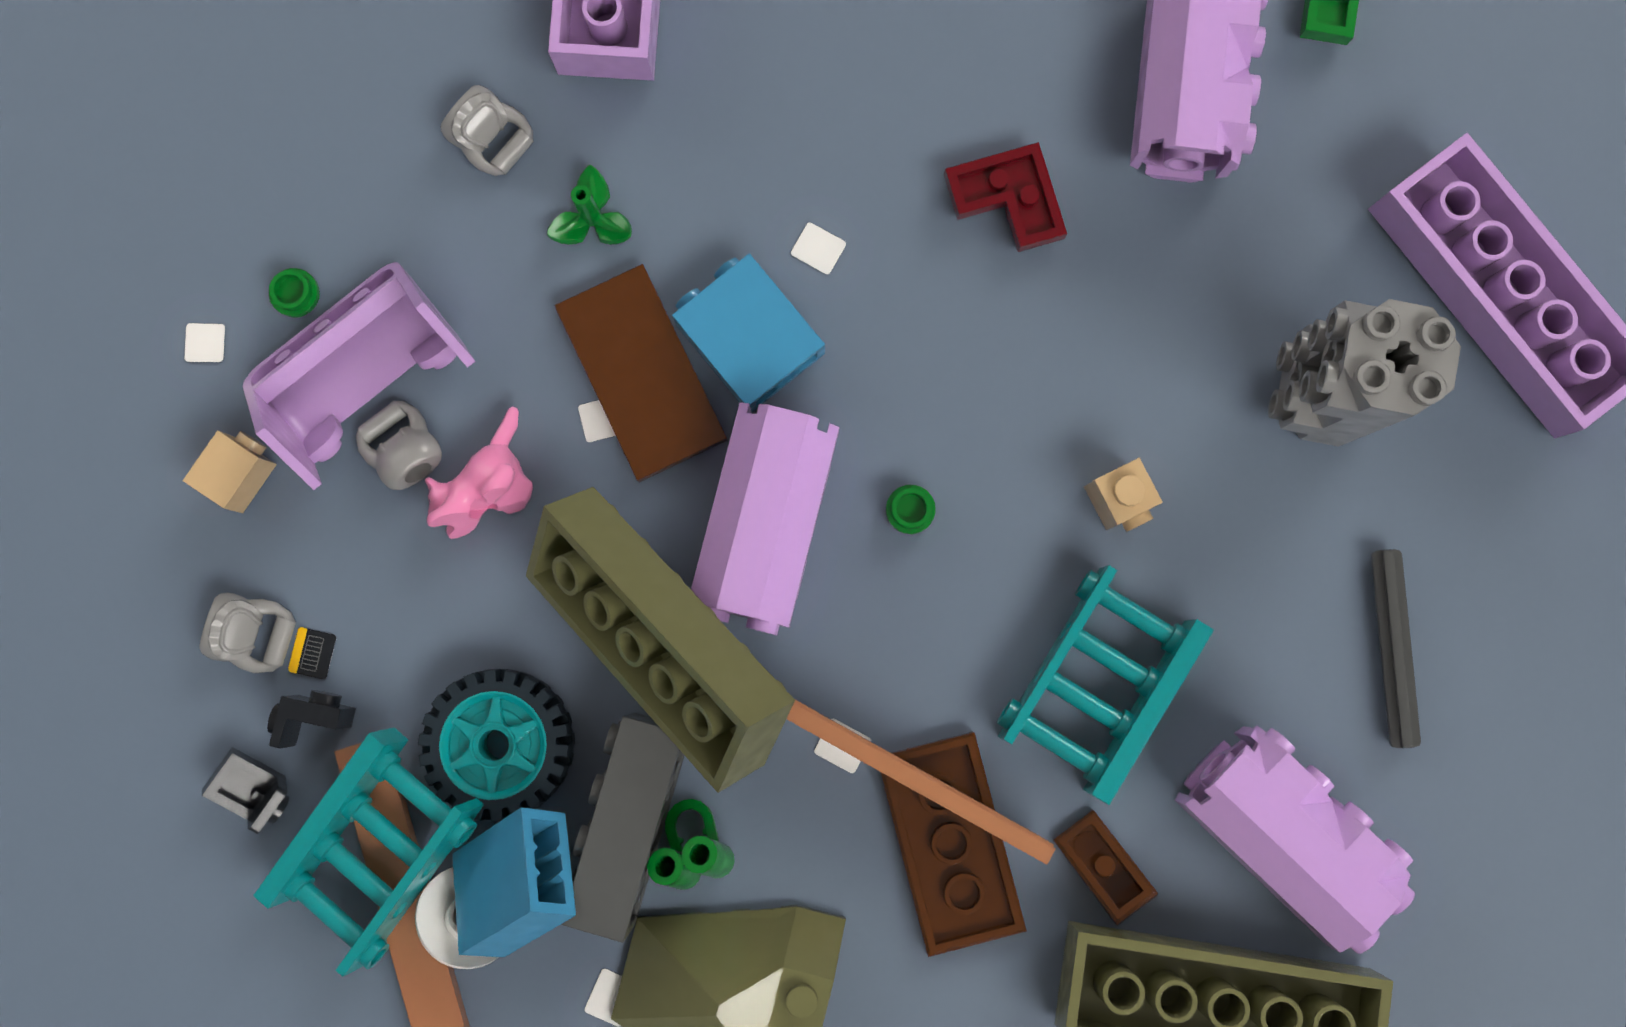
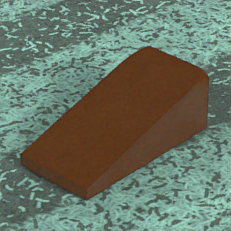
M1094 810L1053 839L1116 926L1123 923L1157 897L1158 892Z

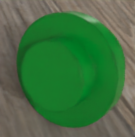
M285 269L276 274L270 282V302L278 312L287 317L297 318L305 316L316 307L319 301L320 290L317 281L312 275L302 269Z
M904 485L892 492L886 504V516L889 523L894 529L904 534H917L927 529L932 523L936 511L935 502L931 494L926 489L917 485Z

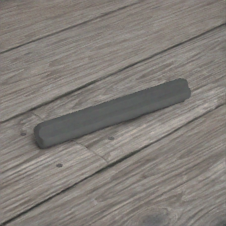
M1377 550L1371 554L1389 744L1395 748H1414L1420 746L1421 735L1403 557L1400 550Z

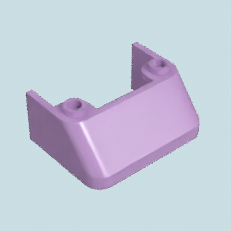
M394 262L376 271L257 365L244 380L243 390L256 435L315 490L322 484L315 463L317 461H327L338 452L342 444L340 441L343 434L341 423L416 363L422 369L433 367L441 369L458 356L468 368L475 360L457 333L399 263Z

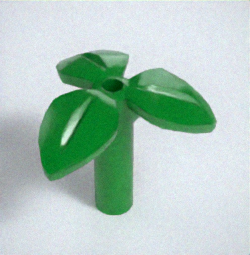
M588 165L584 169L576 186L571 191V199L579 213L565 211L559 214L551 222L547 230V236L551 240L567 245L583 242L588 234L589 227L593 226L599 241L604 244H619L628 240L632 235L631 224L624 215L619 212L601 214L600 210L610 199V192L604 177L592 165Z

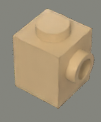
M217 430L182 481L222 508L244 513L277 464L262 455L267 447L248 434L240 431L234 437Z
M1140 457L1084 486L1106 530L1122 523L1125 531L1128 532L1154 519L1149 509L1163 503Z

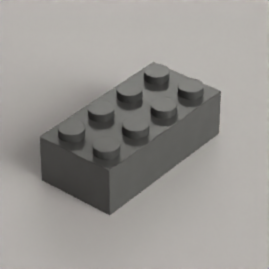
M638 713L622 716V720H619L618 724L612 723L608 731L603 753L611 755L609 764L603 774L598 773L595 777L588 804L596 806L594 815L589 820L588 825L583 824L581 826L573 850L574 856L581 857L578 869H575L572 875L576 916L561 924L621 943L625 941L636 924L649 880L647 864L650 856L658 849L685 756L651 717Z

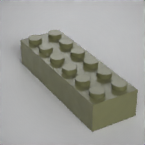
M594 487L545 505L526 572L528 580L717 793L764 766L795 702V699L787 692L783 684L776 680L751 654L748 647L728 630L717 618L714 611L694 594L683 582L680 575L673 571L659 557L647 540L641 537L625 521L617 509L608 503Z
M1068 921L1054 1024L1056 1027H1388L1393 980L1367 967Z

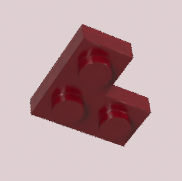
M1039 142L945 169L944 178L957 220L1004 207L1018 252L1060 241L1067 236V230Z

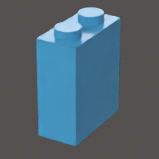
M749 253L740 261L734 257L724 263L714 274L716 280L704 290L700 291L698 288H695L685 294L677 302L675 307L678 310L672 314V317L678 329L739 403H749L751 412H754L759 404H764L825 355V343Z
M521 807L452 854L459 955L506 957L576 916L565 813Z

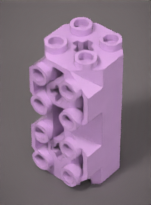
M1147 0L1130 166L1138 170L1143 162L1146 164L1145 174L1152 178L1197 182L1203 181L1204 171L1216 169L1215 179L1228 177L1233 170L1236 171L1238 169L1242 154L1250 155L1252 153L1257 127L1256 124L1250 123L1251 106H1255L1258 101L1261 77L1260 75L1250 74L1249 67L1251 57L1259 58L1265 44L1266 29L1259 26L1260 11L1265 9L1268 0Z
M739 403L691 587L694 594L714 611L721 622L728 623L730 614L748 618L747 628L773 635L778 634L779 626L790 627L839 434L838 426L829 423L828 431L825 433L817 429L819 419L811 415L767 404H759L757 413L752 414L749 403Z
M1243 726L1234 733L1241 741L1232 747L1225 740L1216 745L1187 776L1184 785L1191 791L1189 795L1179 792L1175 801L1323 943L1340 953L1348 948H1352L1357 954L1367 951L1379 938L1380 932L1378 929L1391 915L1401 913L1412 903L1415 892L1408 886L1411 875L1406 868L1413 862V859L1394 841L1388 838L1384 842L1380 840L1369 829L1374 824L1372 819L1351 802L1343 805L1335 798L1329 797L1328 793L1335 787L1333 783L1314 766L1309 765L1305 769L1291 755L1295 751V747L1283 735L1272 728L1265 732L1258 726L1254 728Z

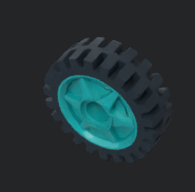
M489 669L464 676V678L458 681H454L446 687V691L438 695L432 702L433 708L431 711L425 714L422 724L425 725L424 731L419 734L418 745L422 746V754L418 755L420 767L425 766L427 775L424 778L428 786H434L437 790L435 795L443 802H448L452 806L451 809L456 805L475 798L479 799L484 804L474 818L479 821H501L521 807L536 809L545 803L564 782L574 757L572 751L575 744V733H572L571 728L573 722L569 712H566L563 706L564 702L559 695H556L550 686L534 678V676L509 669ZM494 730L504 733L509 742L508 751L503 758L493 756L487 747V739Z

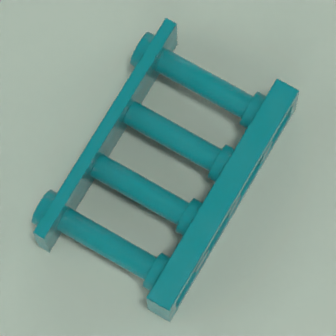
M1110 565L1099 568L1097 573L1090 570L1085 575L1075 592V595L1081 599L1020 700L1017 701L1012 698L1003 709L997 721V724L1003 727L997 737L1013 744L1019 732L1083 771V778L1088 780L1083 791L1107 805H1110L1214 631V629L1198 619L1184 620L1182 625L1175 623L1172 626L1110 588L1109 584L1118 571ZM1097 604H1100L1162 643L1161 649L1166 652L1156 668L1149 666L1146 669L1083 630ZM1072 646L1136 686L1135 691L1140 695L1130 711L1123 709L1120 712L1057 672ZM1046 689L1110 729L1109 735L1114 738L1104 755L1100 752L1095 755L1030 715Z
M395 727L371 732L366 736L253 895L267 909L289 900L291 902L299 900L350 946V951L335 970L342 977L361 967L367 970L372 968L385 955L390 946L386 939L452 848L460 847L473 834L477 827L474 818L484 806L479 799L475 798L456 805L451 809L400 765L401 757L398 755L409 739ZM386 780L439 826L423 849L371 805L372 798L369 795L379 782ZM357 821L410 867L394 890L342 845L344 838L341 837V834L350 822ZM328 861L380 907L365 930L314 885L315 878L312 875L321 863Z

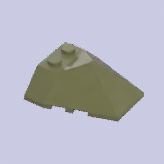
M798 905L759 910L736 909L731 912L703 914L702 912L638 916L611 1019L622 1027H823L835 978L846 918Z

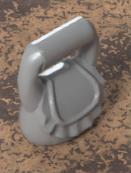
M481 85L472 86L451 108L440 126L443 136L454 146L461 148L471 164L478 170L494 176L506 175L534 142L533 130L525 116L514 107L500 102L491 90ZM507 122L517 125L519 129L489 163L481 152L489 148L490 142L501 130H504Z
M392 401L358 427L356 442L359 454L367 464L377 470L381 481L392 490H403L415 485L428 476L442 459L440 445L435 437L428 432L424 417L417 408L405 401ZM408 416L410 425L400 428L399 432L384 443H380L377 450L369 445L404 417Z
M220 593L215 597L210 607L202 631L199 649L207 658L222 662L229 661L238 668L251 673L274 672L284 664L296 621L292 612L277 602L265 599L248 600L234 593ZM263 615H276L263 661H258L251 656V653L255 649L254 643L259 627L263 624L261 620Z

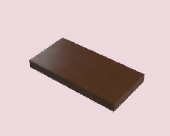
M643 264L554 305L639 483L728 441Z
M972 731L891 752L995 811L975 732ZM881 772L928 957L1027 932L1003 840Z

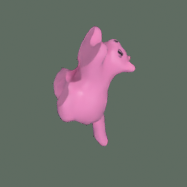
M513 406L507 410L501 424L491 439L490 445L484 446L475 453L461 473L452 481L440 483L430 477L425 479L429 489V508L426 519L428 526L438 527L447 525L446 533L448 537L456 539L473 531L487 509H495L512 514L525 508L531 498L533 484L523 474L518 459L508 448L518 427L519 411L516 407Z

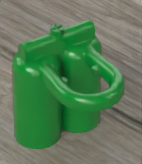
M694 799L682 800L675 804L668 812L665 821L666 835L671 848H660L650 856L647 864L650 878L657 884L686 890L695 886L700 880L701 875L715 879L728 875L735 863L734 854L729 846L719 842L715 819L710 808L703 802ZM686 810H696L703 818L705 828L702 830V833L707 835V837L694 836L682 848L681 844L684 842V839L678 836L676 828L678 817Z

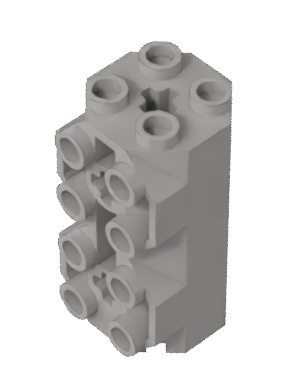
M1388 299L1379 306L1344 300L1330 310L1326 321L1316 319L1313 325L1309 324L1297 332L1293 343L1286 341L1282 343L1276 362L1277 370L1282 371L1279 390L1275 389L1272 393L1268 407V416L1271 419L1279 420L1280 429L1293 431L1302 440L1337 447L1413 417L1454 390L1461 345L1455 338V328L1448 319L1440 317L1433 307Z

